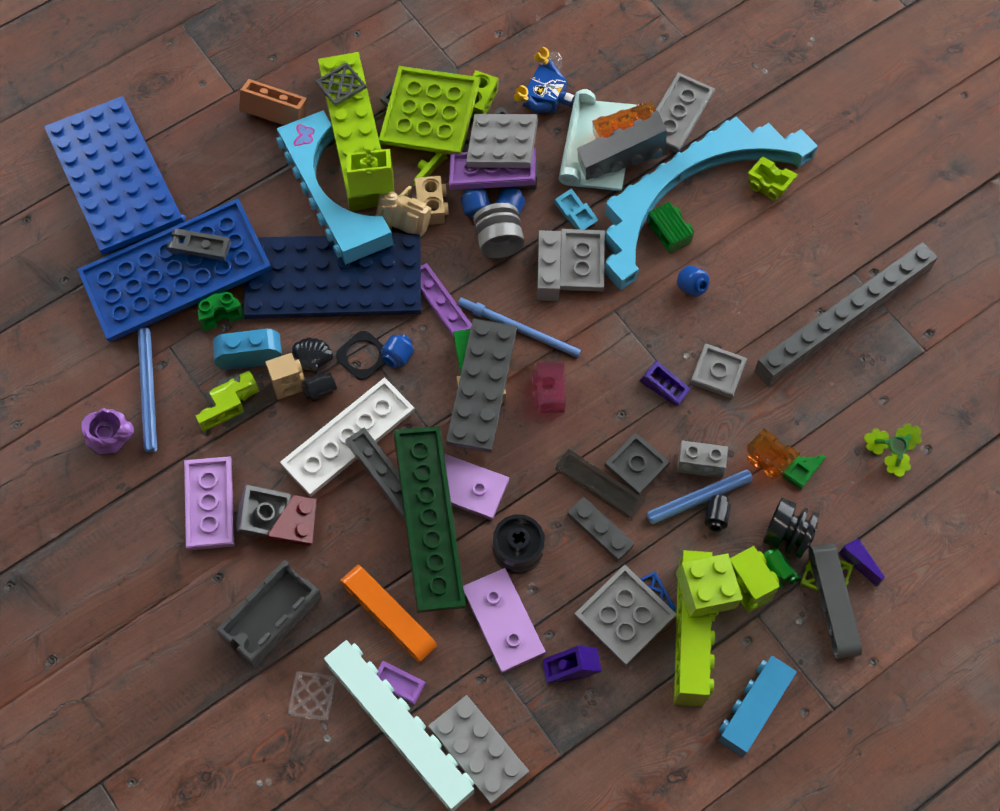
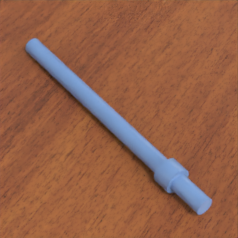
M462 297L458 301V306L472 311L473 315L480 318L483 316L497 323L517 326V332L576 358L581 353L580 349L486 308V305L479 302L473 303Z

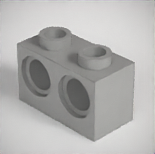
M682 441L678 452L677 472L722 478L726 470L728 446Z

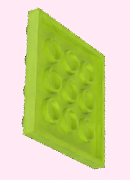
M399 66L379 137L380 144L444 154H461L480 84L479 77Z

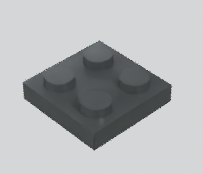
M635 432L605 462L604 466L639 496L669 466L670 461Z

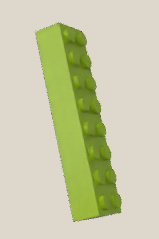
M359 52L318 59L321 77L348 63L366 84ZM346 69L345 74L352 75L349 69ZM334 76L333 78L334 82H340L341 77ZM344 78L343 83L350 84L351 78ZM354 79L353 84L361 85L357 79ZM322 83L323 87L328 89L329 84ZM332 85L331 90L338 91L339 86ZM342 86L341 91L348 92L349 87ZM367 88L337 106H334L329 98L325 96L350 211L378 207L377 201L380 196L378 193L368 194L365 197H350L347 177L348 153L364 152L367 148L372 149V151L381 150ZM330 93V96L336 99L337 94Z

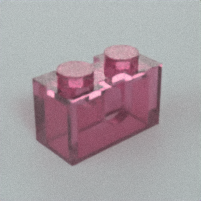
M564 362L537 363L536 371H532V384L537 385V391H533V405H537V413H564L566 405ZM543 386H550L552 389H543Z

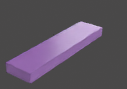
M427 263L422 265L421 294L454 338L453 331L471 329L472 324Z

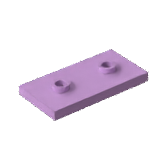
M444 454L451 505L493 521L508 485L509 477Z
M231 456L184 460L187 551L235 546Z
M506 568L463 586L465 597L501 673H505L546 654Z

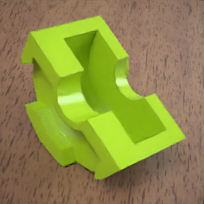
M763 156L748 172L750 188L755 192H761L772 201H776L781 197L798 176V174L786 168L780 170L774 162Z

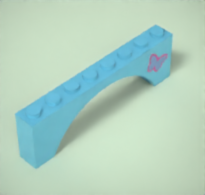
M324 110L277 128L279 135L276 138L280 150H285L284 156L288 165H293L292 171L296 180H301L300 186L304 195H309L308 201L311 209L317 210L318 214L316 216L321 226L325 225V234L328 241L334 242L333 248L338 258L342 257L346 265L392 246V233L383 216H367L346 210L333 202L319 186L316 179L317 165L324 149L334 139L332 125Z

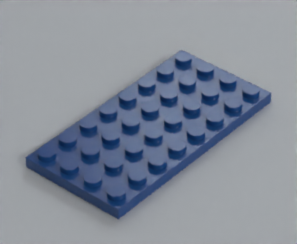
M123 96L44 126L102 255L184 222Z
M239 198L77 270L105 337L110 343L191 307L213 294L222 293L273 269ZM173 229L230 238L232 243L226 260L222 261L168 252L166 248L168 243L172 241L171 234Z

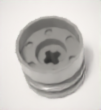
M509 203L490 204L475 213L474 225L478 234L480 253L483 256L503 258L511 256L523 248L524 236L520 227L518 209L514 205Z

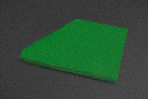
M826 456L796 457L782 477L802 490Z

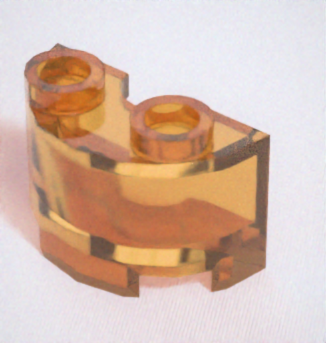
M765 428L746 446L749 453L748 461L753 466H760L772 479L781 476L801 454L791 446L781 444L777 437Z

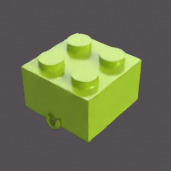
M367 148L364 152L347 154V177L350 197H365L368 194L377 193L379 195H386L394 192L390 149L372 151V149Z
M752 546L730 558L743 598L740 603L747 614L772 601L780 587L779 579L773 571L770 572L762 552L757 551Z
M728 553L682 562L676 571L689 618L703 615L713 617L718 615L719 612L736 609L743 600Z

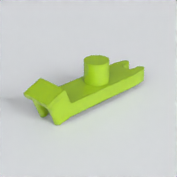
M435 152L436 155L429 163L422 159L418 164L421 172L415 178L429 177L448 158L447 154Z

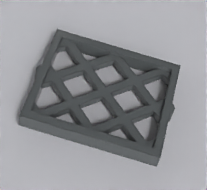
M348 63L315 80L316 84L324 92V95L329 98L334 106L367 88L366 84L358 76V73ZM346 69H349L352 75L345 74ZM334 76L341 77L340 82H334ZM344 78H351L350 84L343 83ZM354 79H357L361 85L353 84ZM321 84H329L328 89H325ZM332 85H338V91L331 90ZM342 86L349 87V91L342 92ZM330 93L337 94L336 99H333Z

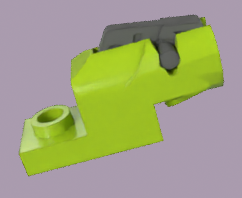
M250 371L220 379L218 387L213 388L209 392L215 407L205 408L200 414L196 415L203 432L244 412L240 401H245L259 392V388Z

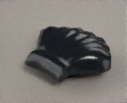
M309 337L294 343L292 347L293 354L296 360L299 359L302 370L314 374L318 373L319 367L331 361L334 357L328 344L317 338Z

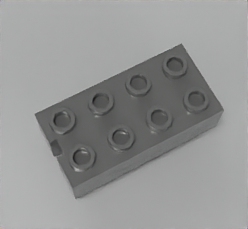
M284 560L216 631L220 638L233 650L238 647L237 650L240 656L255 669L322 599L320 590L307 579H303Z

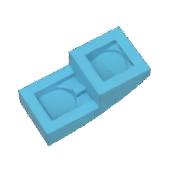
M572 188L553 201L560 212L576 229L585 230L598 221L587 203L583 205Z

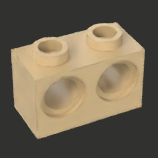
M441 176L415 178L417 200L425 203L431 209H437L431 211L429 225L445 224V215H449L448 202H443V197H447L446 184H441Z
M292 353L265 361L278 400L303 391L302 383L305 381L302 373L303 370L299 359L294 360Z

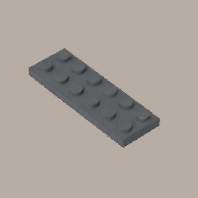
M473 319L446 445L492 453L517 326Z

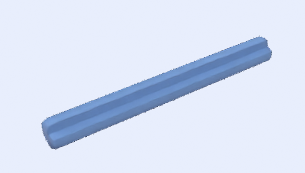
M743 470L648 511L647 518L651 524L658 523L711 500L713 495H722L750 483L753 479L749 470Z

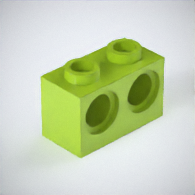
M476 70L473 76L479 77L480 84L471 116L472 119H474V114H487L498 92L499 80L497 77Z

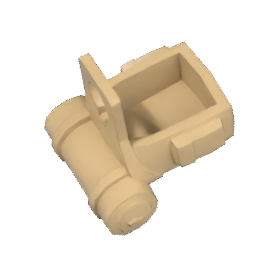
M408 186L398 196L395 192L380 195L377 201L376 216H383L390 231L394 227L408 234H418L420 237L424 235L429 225L431 207L415 198H410L411 186Z

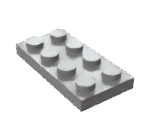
M467 695L428 725L429 729L456 760L461 769L470 776L475 783L474 785L490 805L529 774L526 766Z

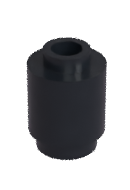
M322 373L304 381L305 386H302L306 399L311 398L312 401L333 394V391L337 390L331 373Z
M713 495L711 500L708 501L704 523L712 531H722V529L728 527L731 504L726 496Z

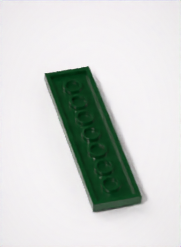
M440 426L394 430L395 450L417 613L465 608L466 603Z

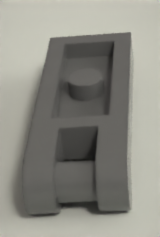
M173 229L171 234L172 241L168 243L166 250L172 254L182 253L225 261L232 242L228 237Z

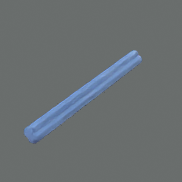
M141 328L138 330L143 443L145 452L151 453L157 451L151 332L148 328Z

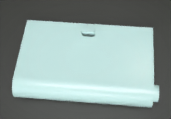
M582 89L575 93L558 178L562 184L622 191L626 168L604 174L598 178L586 180L578 161L577 148L602 136L606 139L610 137L614 130L619 128L625 130L634 126L633 122L637 105L596 101L595 95L588 89Z

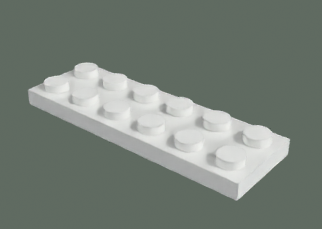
M384 377L284 458L280 464L298 485L312 497L357 460L345 443L348 437L365 427L377 443L414 413L415 408Z

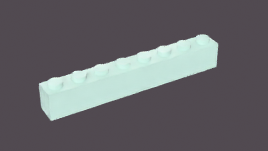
M345 640L323 658L326 666L449 811H455L474 794L472 786L475 783L466 772L464 774L459 772L456 768L458 763L449 753L445 755L441 751L442 744L434 735L429 737L424 731L426 726L418 716L415 718L411 716L408 712L410 709L408 704L402 698L397 699L393 695L394 688L386 679L381 681L376 675L379 671L370 661L366 663L361 657L363 652L355 643L351 645Z

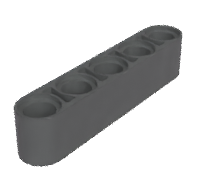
M834 543L810 546L808 549L809 559L833 655L836 660L861 656V641L836 546Z

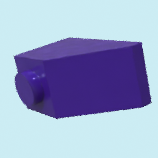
M578 645L543 659L546 683L583 679L602 672L598 649L594 647Z

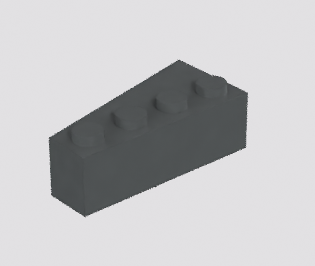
M658 110L651 113V118L644 121L640 118L634 121V126L625 130L621 128L614 130L610 137L606 139L602 136L578 147V161L586 180L598 178L604 174L617 172L623 168L632 165L636 166L642 162L658 159L666 155L667 130Z

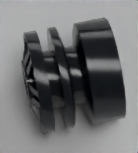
M781 498L762 543L777 549L784 540L787 542L785 553L790 554L793 546L796 545L797 549L794 556L800 559L803 553L810 547L816 534L819 513L813 511L809 520L805 518L808 508H804L799 516L794 514L796 503Z

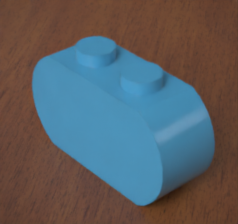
M272 329L220 334L213 339L214 364L218 368L225 370L266 365L265 361L282 356L280 334Z

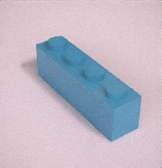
M771 656L768 662L762 660L756 670L759 674L756 681L750 679L743 691L747 694L743 701L738 699L733 706L731 712L734 713L731 721L729 722L725 719L718 730L722 734L718 741L741 757L746 755L797 671L774 656Z

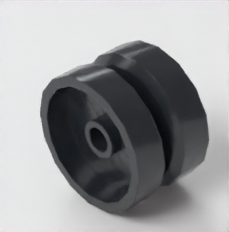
M518 514L505 517L499 522L493 532V556L496 563L502 569L506 568V571L512 574H523L532 571L539 565L544 552L545 535L541 525L529 516Z

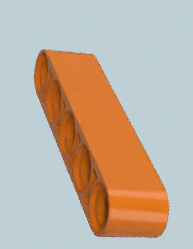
M359 564L340 580L343 587L417 662L420 663L438 646L435 640Z

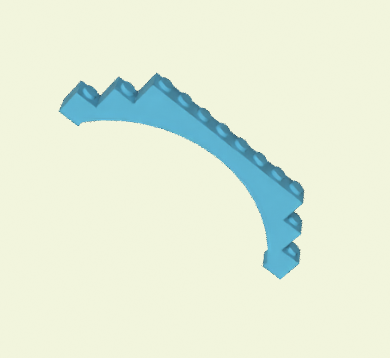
M737 116L730 121L726 120L720 128L708 132L702 140L693 142L687 150L682 153L678 152L672 160L666 164H660L654 172L645 174L639 182L627 186L621 194L612 196L607 201L605 215L614 225L610 226L606 231L605 244L614 254L607 258L604 273L620 291L637 280L639 268L635 265L636 244L648 213L653 210L666 193L683 180L717 165L744 160H760L762 156L770 161L794 164L800 168L814 158L818 145L802 129L795 134L790 133L784 139L770 123L763 127H757L752 133Z

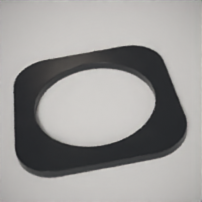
M367 331L356 333L336 353L337 360L352 375L361 380L369 378L385 364L381 354V349L384 345ZM367 341L377 347L379 358L375 365L368 369H357L350 365L347 360V351L356 342Z

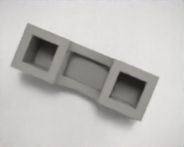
M539 230L537 300L559 301L561 231Z

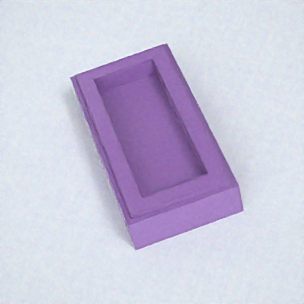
M382 661L378 668L379 673L376 675L381 681L386 679L394 688L392 692L394 695L415 705L426 682Z

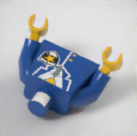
M545 47L540 48L539 52L534 55L535 61L543 62V64H539L527 88L520 85L516 88L517 93L514 94L515 101L523 100V106L528 107L536 114L555 113L560 103L571 107L575 95L566 92L568 81L551 59H547L549 51Z

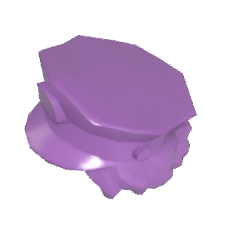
M102 408L98 412L90 413L85 416L81 424V430L85 436V444L99 455L118 452L124 443L134 435V427L131 422L125 419L124 414L113 409Z

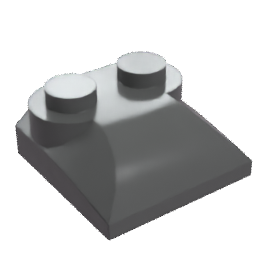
M245 485L239 500L236 522L237 531L246 537L254 535L266 537L290 501L291 494Z

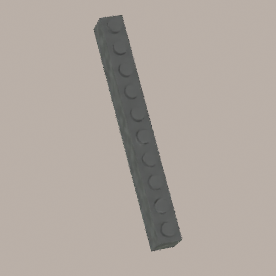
M922 242L761 357L754 371L770 387L928 273L938 257Z

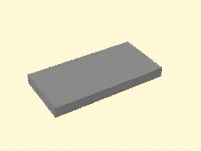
M679 72L655 110H658L667 130L666 148L676 153L681 151L715 92V88Z

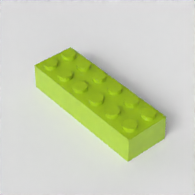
M683 550L678 568L682 562L712 557V552ZM677 579L674 705L703 707L707 699L710 700V695L714 692V679L710 678L711 669H714L715 656L710 653L711 646L715 643V631L711 630L715 616L703 615L689 618Z

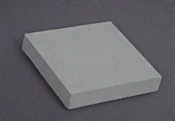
M705 343L690 384L732 399L747 358Z

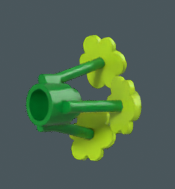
M905 424L903 428L897 429L896 436L892 439H888L889 435L886 431L873 429L871 433H867L864 436V441L867 443L866 449L873 451L876 455H880L884 449L888 448L892 456H887L884 460L885 465L888 466L887 472L890 474L894 473L896 477H903L905 471L911 469L909 464L910 457L903 453L914 449L916 444L921 443L922 438L919 436L921 429L918 426L912 427L910 424Z

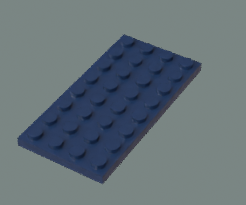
M392 234V246L346 265L342 257L338 258L333 248L335 244L333 241L329 242L327 236L258 237L273 270L245 282L244 317L245 319L421 314V237L418 234Z

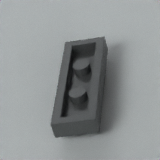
M585 497L568 511L567 516L617 562L634 547L635 543Z

